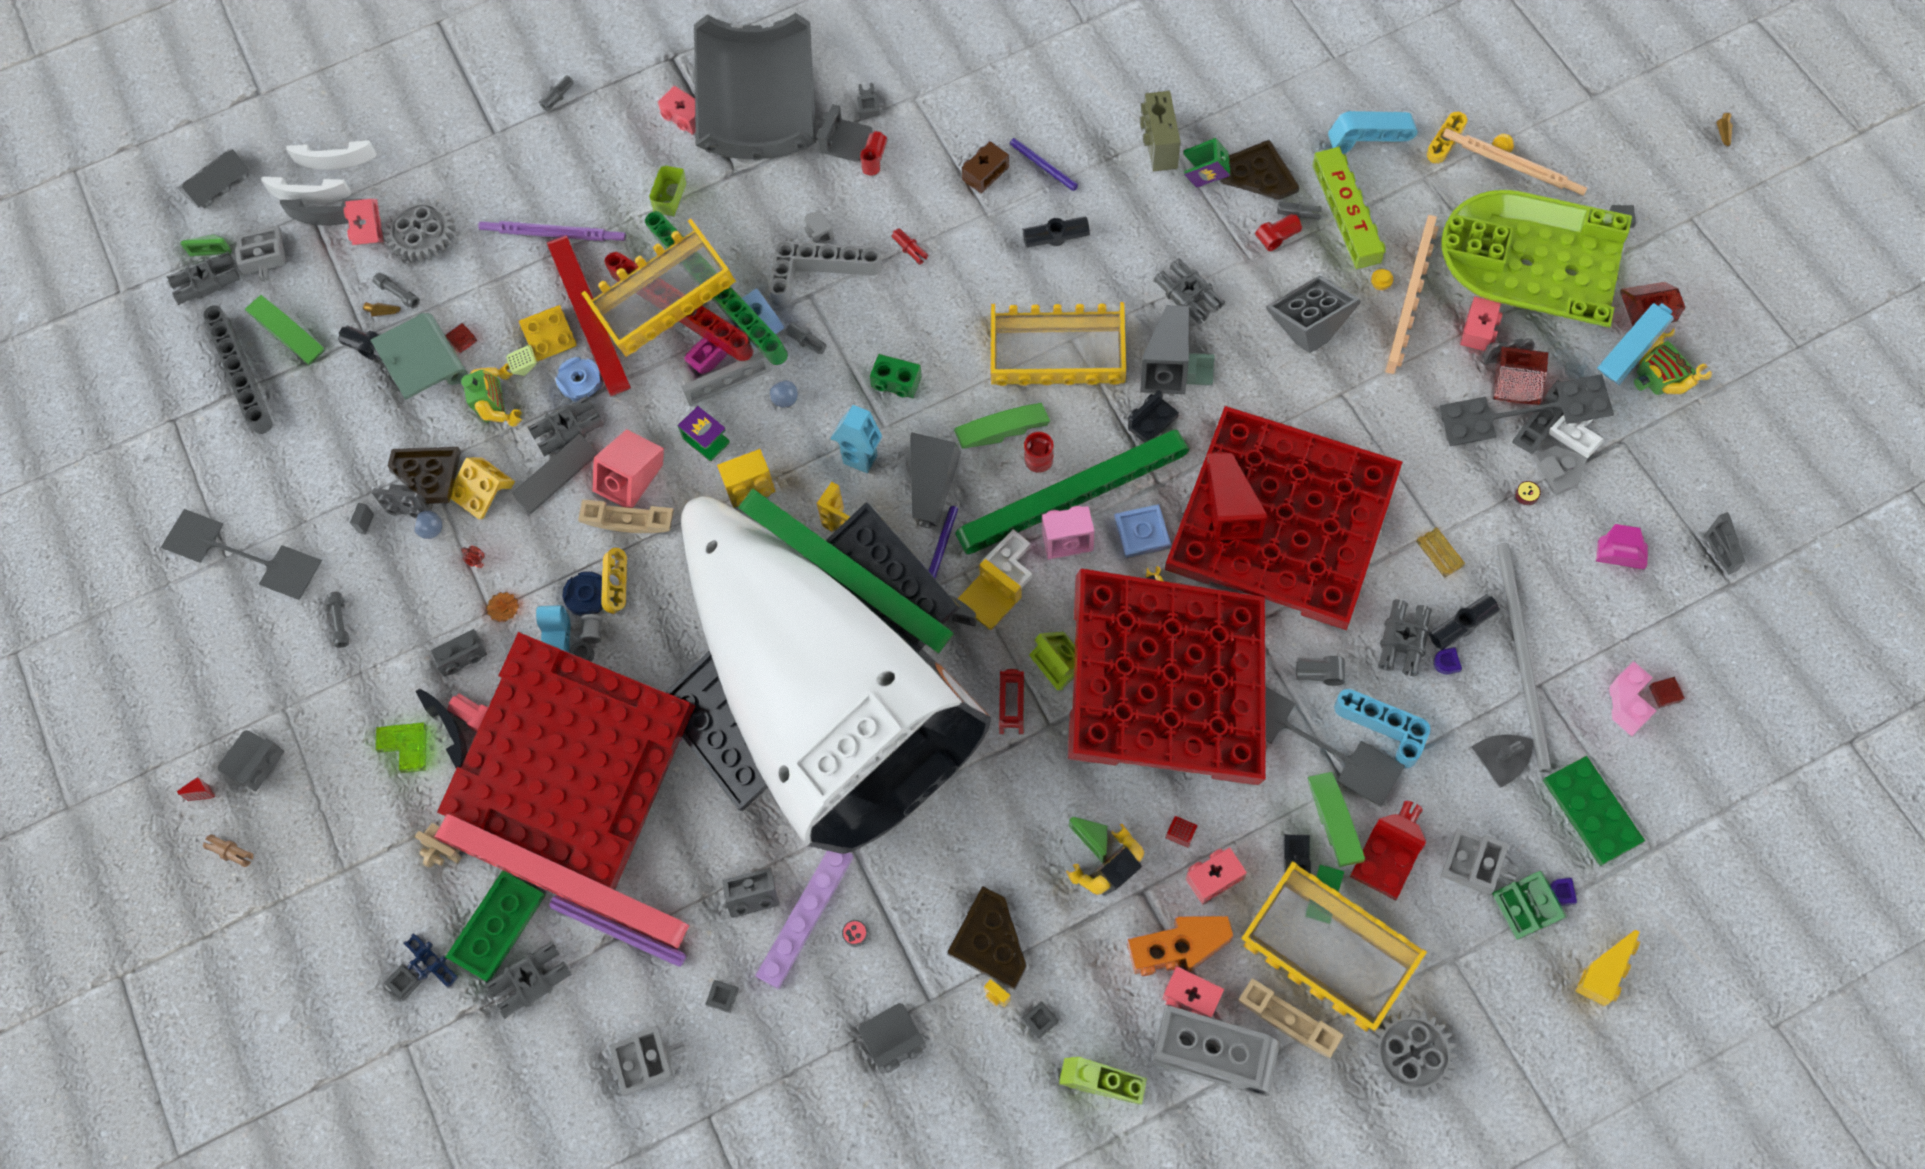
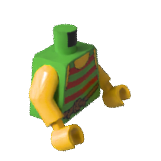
M1673 328L1668 334L1663 332L1639 361L1640 366L1637 370L1639 377L1634 379V385L1640 391L1649 387L1656 395L1663 393L1684 394L1697 385L1700 379H1710L1712 372L1709 371L1704 375L1701 374L1708 367L1707 364H1700L1695 371L1669 340L1663 341L1665 338H1670L1674 335L1675 328Z
M508 363L500 369L496 367L474 369L470 374L462 378L461 384L464 386L467 404L486 423L490 421L503 423L506 421L510 426L515 427L522 421L519 418L522 412L514 409L509 415L506 414L500 379L497 378L499 376L502 380H508L514 375L507 371L510 369Z

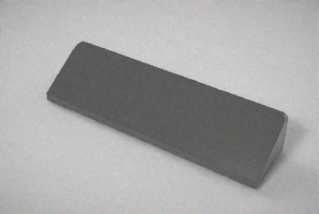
M578 434L512 493L514 498L532 514L593 460L598 452L581 434Z

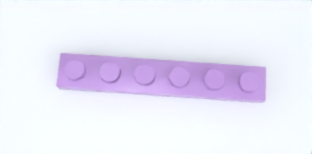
M826 852L756 973V978L779 990L853 860V854Z

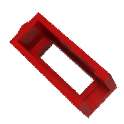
M1013 668L1000 671L999 734H1004V728H1019V734H1024V671ZM1006 683H1018L1017 716H1005Z

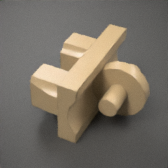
M432 823L424 833L417 832L415 838L420 840L421 844L430 848L429 851L425 848L420 851V855L424 857V866L430 868L435 863L441 866L444 863V859L440 857V854L457 864L462 859L458 854L460 850L445 843L442 844L434 837L439 826Z

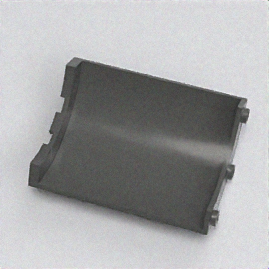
M795 12L783 20L774 22L771 27L762 28L761 25H744L743 28L731 27V23L718 20L707 14L694 24L696 146L709 153L759 161L806 150L816 143L810 21Z

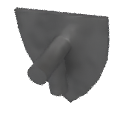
M1497 735L1482 740L1471 748L1498 786L1502 788L1517 778L1528 765L1532 754L1533 739L1519 735Z

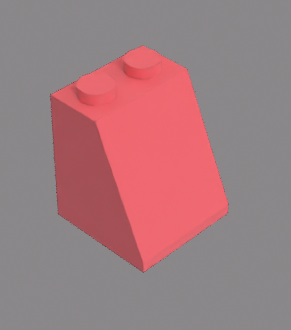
M626 429L594 457L593 492L622 507L633 508L663 466L664 448Z

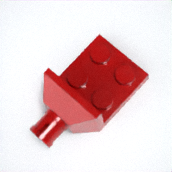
M1408 800L1404 801L1399 814H1392L1378 819L1362 850L1365 861L1355 864L1350 874V878L1395 901L1398 899L1419 853L1426 844L1421 828L1416 824L1423 808L1416 804L1412 813H1409L1414 802Z

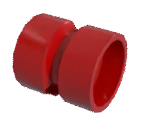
M1031 433L1024 441L1025 465L1036 473L1047 471L1054 462V442L1047 433Z

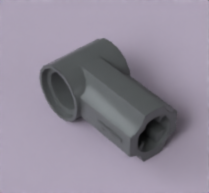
M1326 656L1323 659L1297 658L1296 680L1323 681L1325 685L1329 686L1343 685L1345 683V659L1341 656Z

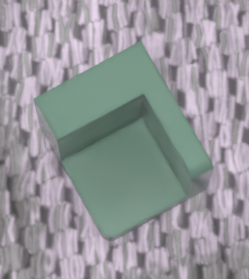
M1189 353L1186 384H1213L1214 354Z

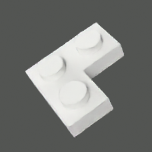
M1563 415L1549 431V435L1586 458H1589L1603 441L1602 437L1586 428L1592 420L1566 424Z
M1013 529L985 558L1018 583L1021 588L1032 578V573L1018 562L1031 548V543Z

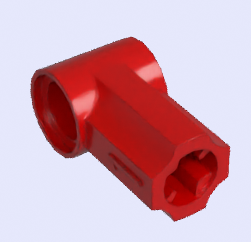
M874 131L870 133L866 146L860 153L861 167L865 175L873 176L880 171V162L888 141L887 136L882 132Z
M1290 214L1273 224L1271 222L1262 224L1256 230L1255 235L1266 250L1270 252L1277 249L1284 240L1301 232L1302 225L1297 215Z

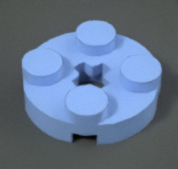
M574 357L565 361L558 369L559 373L556 377V384L560 392L574 402L586 395L588 397L592 396L602 387L601 373L597 364L591 359L587 358L585 360L580 359V357ZM577 375L580 377L584 376L583 380L575 382V377Z

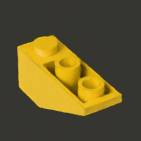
M1632 931L1584 968L1575 992L1603 1006L1612 1001L1615 1002L1622 990L1618 986L1621 978H1626L1631 968V964L1628 963L1631 955L1634 956L1639 948L1640 941L1637 938L1640 931Z

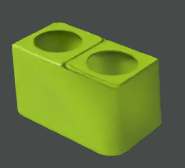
M666 165L659 168L649 194L653 211H659L667 216H675L687 184L684 169ZM671 184H678L675 195H668L666 192L667 187Z

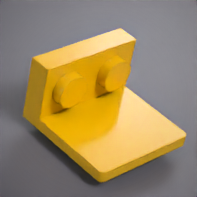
M560 305L519 320L528 345L532 347L536 361L577 346Z
M466 457L454 481L451 499L477 519H483L497 491L512 489L515 481L484 458Z
M831 481L816 504L821 525L832 532L833 530L836 531L850 516L843 513L844 505L840 486Z
M985 558L979 565L980 575L957 599L965 603L976 613V620L989 630H992L1022 598V588Z

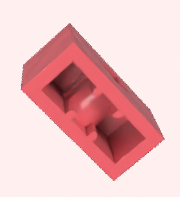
M673 86L658 101L660 114L665 120L675 123L682 131L686 130L693 135L696 132L695 98Z
M377 199L345 201L344 215L349 222L347 234L349 240L352 241V245L384 242ZM365 220L366 224L360 225L359 222Z
M1474 296L1460 345L1485 351L1487 345L1495 342L1498 331H1495L1494 328L1495 325L1499 326L1503 314L1499 312L1501 303Z
M1230 847L1224 851L1222 848L1218 849L1209 856L1210 860L1203 864L1199 861L1188 868L1189 872L1187 873L1186 881L1202 905L1241 882L1246 877V870ZM1211 870L1214 873L1219 871V877L1217 878L1215 875L1210 876Z
M1176 966L1162 1000L1167 1001V1006L1212 1018L1224 989ZM1191 992L1196 993V999L1193 1002L1188 1000Z

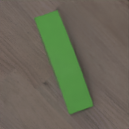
M262 295L258 296L245 308V311L271 335L280 340L293 353L295 352L308 365L325 351L316 340Z
M1041 402L976 419L956 427L954 432L961 448L965 449L1002 443L1005 437L1023 435L1027 429L1047 426L1050 419Z
M1328 772L1308 777L1321 825H1324L1329 844L1333 846L1338 866L1343 867L1364 862L1365 857L1355 827L1333 773Z

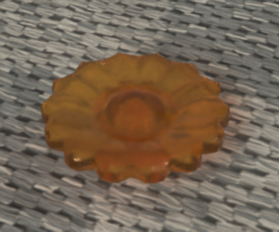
M499 592L488 601L486 607L488 610L487 614L491 616L492 620L506 622L508 619H513L514 615L517 614L519 604L518 599L513 594Z

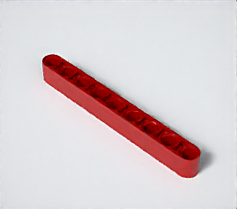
M567 235L546 242L610 397L631 389L607 330L582 295V292L586 291L593 300Z
M619 252L609 253L604 260L611 277L617 282L621 281L617 275V271L620 268H623L628 275L639 268L634 261ZM660 278L636 293L662 311L685 296V294ZM702 305L679 321L739 361L749 360L753 356L754 350L748 336Z

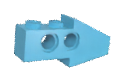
M852 405L841 418L830 439L838 442L843 464L868 474L878 456L877 446L882 438V434L870 411Z

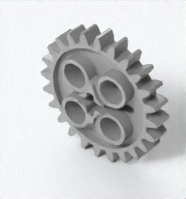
M418 199L417 204L409 201L408 207L402 204L403 210L395 209L396 216H389L391 222L385 224L388 228L384 230L387 236L385 239L391 251H394L397 257L401 255L403 260L409 257L411 262H413L418 257L419 261L422 262L425 256L428 260H431V254L438 257V250L446 251L444 245H451L449 238L455 237L452 232L456 230L452 215L443 204L439 206L436 200L432 204L429 199H426L424 203Z
M1415 1010L1410 1012L1409 1017L1406 1016L1404 1011H1401L1399 1019L1394 1014H1391L1389 1016L1390 1023L1383 1020L1380 1024L1384 1030L1377 1028L1374 1031L1379 1038H1372L1370 1040V1043L1375 1045L1376 1048L1369 1050V1054L1376 1056L1370 1064L1379 1066V1069L1374 1074H1383L1385 1076L1381 1084L1392 1083L1390 1087L1391 1092L1397 1087L1400 1088L1401 1097L1407 1091H1410L1411 1099H1415L1418 1092L1422 1098H1426L1428 1095L1427 1090L1435 1095L1438 1093L1436 1085L1441 1089L1445 1088L1446 1084L1443 1079L1450 1081L1453 1078L1448 1070L1454 1071L1457 1068L1450 1061L1458 1058V1055L1450 1053V1050L1456 1047V1044L1447 1042L1452 1034L1447 1033L1443 1035L1442 1033L1445 1025L1442 1024L1436 1027L1434 1025L1436 1017L1427 1021L1425 1012L1417 1018ZM1413 1030L1422 1033L1424 1037L1423 1042H1416L1412 1038ZM1389 1042L1397 1043L1401 1048V1053H1392L1389 1050ZM1428 1043H1433L1434 1045L1432 1048L1421 1052L1416 1058L1411 1057L1397 1066L1392 1064L1393 1061L1406 1056L1410 1051L1414 1052ZM1427 1054L1435 1056L1437 1059L1436 1067L1427 1064L1425 1059ZM1403 1066H1409L1414 1070L1413 1079L1404 1076L1402 1072Z

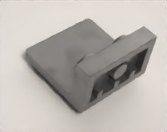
M390 484L389 490L377 488L372 490L374 497L385 512L390 515L407 514L417 518L418 514L422 511H432L433 504H426L417 493L411 491L405 485Z

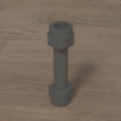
M379 272L373 277V283L381 290L387 289L402 299L403 304L408 308L415 309L419 305L420 299L410 291L405 292L393 284L385 274Z
M331 592L327 594L326 600L333 616L335 632L332 634L335 647L343 648L349 645L350 640L349 634L344 629L341 607L344 606V602L340 592Z

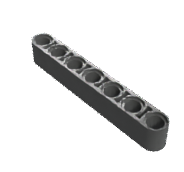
M217 305L209 306L205 309L203 318L244 419L256 433H267L272 428V419L234 327L221 307Z

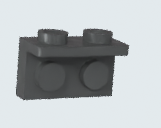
M475 629L431 650L437 663V669L444 677L457 673L460 668L468 664L479 662L482 657L487 655Z
M771 867L722 880L725 903L731 918L780 905Z

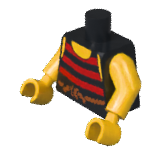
M1119 824L1122 829L1118 833H1115L1113 830L1111 831L1116 840L1123 845L1089 875L1084 874L1079 864H1073L1075 869L1073 872L1066 870L1073 884L1080 883L1081 886L1093 894L1105 896L1117 890L1143 867L1140 861L1144 857V850L1131 836V833L1124 824Z

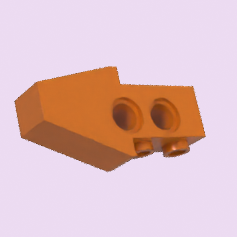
M1228 916L1176 917L1174 929L1128 939L1127 947L1134 975L1141 973V976L1153 975L1157 969L1165 967L1167 971L1175 970L1176 966L1180 968L1183 963L1185 964L1186 971L1191 972L1232 941L1233 933ZM1177 943H1185L1189 951L1179 953L1175 949V945ZM1158 948L1162 950L1164 956L1161 959H1155L1150 955V951Z

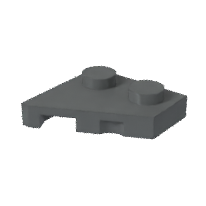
M1726 512L1719 515L1704 535L1727 573L1732 574L1741 568L1745 563V559L1730 514Z

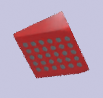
M196 777L176 791L178 795L187 801L216 797L209 785L199 777Z
M1174 816L1165 839L1189 848L1198 825Z

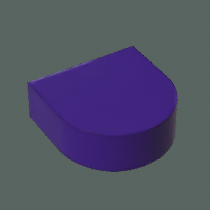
M1455 647L1440 650L1434 657L1433 665L1439 673L1448 675L1462 671Z
M1572 878L1556 879L1550 884L1561 906L1577 904Z

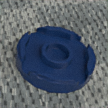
M592 571L577 573V576L567 580L563 588L562 597L566 607L573 614L580 617L587 614H598L603 610L601 604L602 576Z

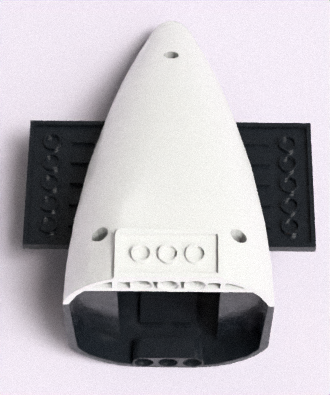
M701 496L692 499L685 505L681 514L684 548L692 590L709 651L665 692L696 705L682 735L683 739L738 810L744 811L769 788L782 812L806 846L846 854L873 842L907 818L962 767L985 738L990 727L991 717L940 664L922 649L926 645L782 539L717 499ZM868 502L863 504L825 540L942 625L960 609V606Z

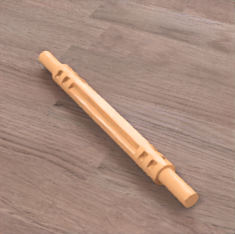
M1447 128L1443 134V137L1462 144L1463 148L1560 189L1564 187L1583 196L1587 190V187L1568 180L1567 176L1472 136H1464Z

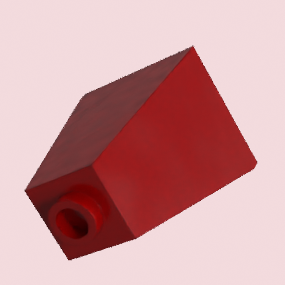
M1224 452L1208 454L1206 466L1214 541L1262 538L1267 514L1233 454Z

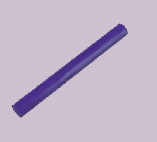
M1016 138L1010 141V145L1070 190L1075 191L1078 184Z
M955 506L949 507L930 564L929 572L935 579L958 512V508Z

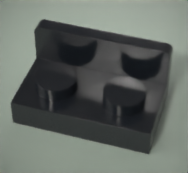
M1160 390L1154 395L1150 394L1145 399L1143 405L1139 409H1134L1128 416V430L1144 443L1158 437L1179 417V412L1162 399L1163 392Z

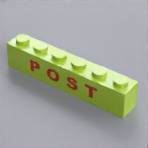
M1340 147L1316 152L1312 167L1356 270L1380 264L1383 255L1386 253V247L1384 242L1380 241L1378 237V228L1375 223H1372L1369 207L1365 206L1362 191L1355 184V175L1353 171L1349 170L1346 155L1342 154Z

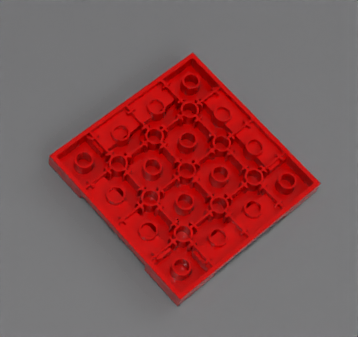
M1224 406L1167 557L1165 570L1210 585V582H1214L1250 595L1265 597V600L1301 611V616L1347 631L1403 461ZM1215 452L1233 454L1267 514L1262 538L1214 541L1206 466L1208 454Z
M1081 568L1075 576L1074 620H1076L1073 707L1069 716L1068 759L1114 766L1118 763L1190 772L1211 775V779L1252 785H1260L1265 781V597Z
M518 632L498 677H501L499 685L462 767H457L437 813L443 816L447 814L454 816L602 885L616 889L696 705Z

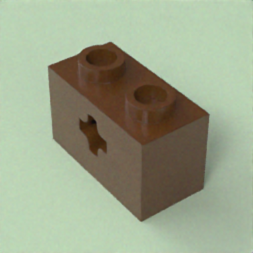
M989 141L985 146L980 147L970 160L968 159L961 167L962 181L982 194L1009 168V154Z

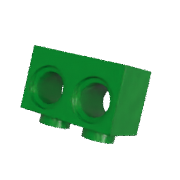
M879 353L870 373L871 387L880 392L888 391L895 393L902 398H914L922 378L921 365Z

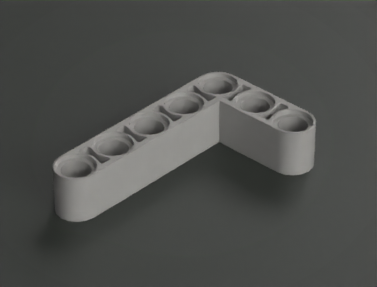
M782 241L775 248L769 282L772 302L780 307L790 302L796 270L877 275L882 270L881 253L877 248L867 246Z

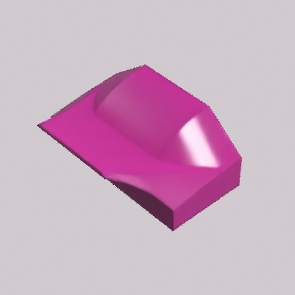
M702 338L686 353L684 358L689 365L699 373L704 374L711 372L726 357L727 353L707 339Z
M1614 524L1606 535L1598 539L1596 562L1644 570L1647 567L1648 545L1643 539L1641 528Z

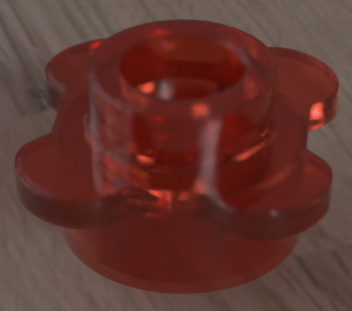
M471 545L468 548L463 547L461 549L464 555L463 560L467 565L478 568L484 566L481 561L485 558V554L480 548Z

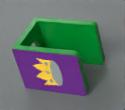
M1217 138L1183 150V155L1194 166V168L1184 171V175L1196 188L1230 176L1229 152Z
M699 406L677 425L682 439L708 461H712L730 444L729 439L723 435L726 431L725 427Z

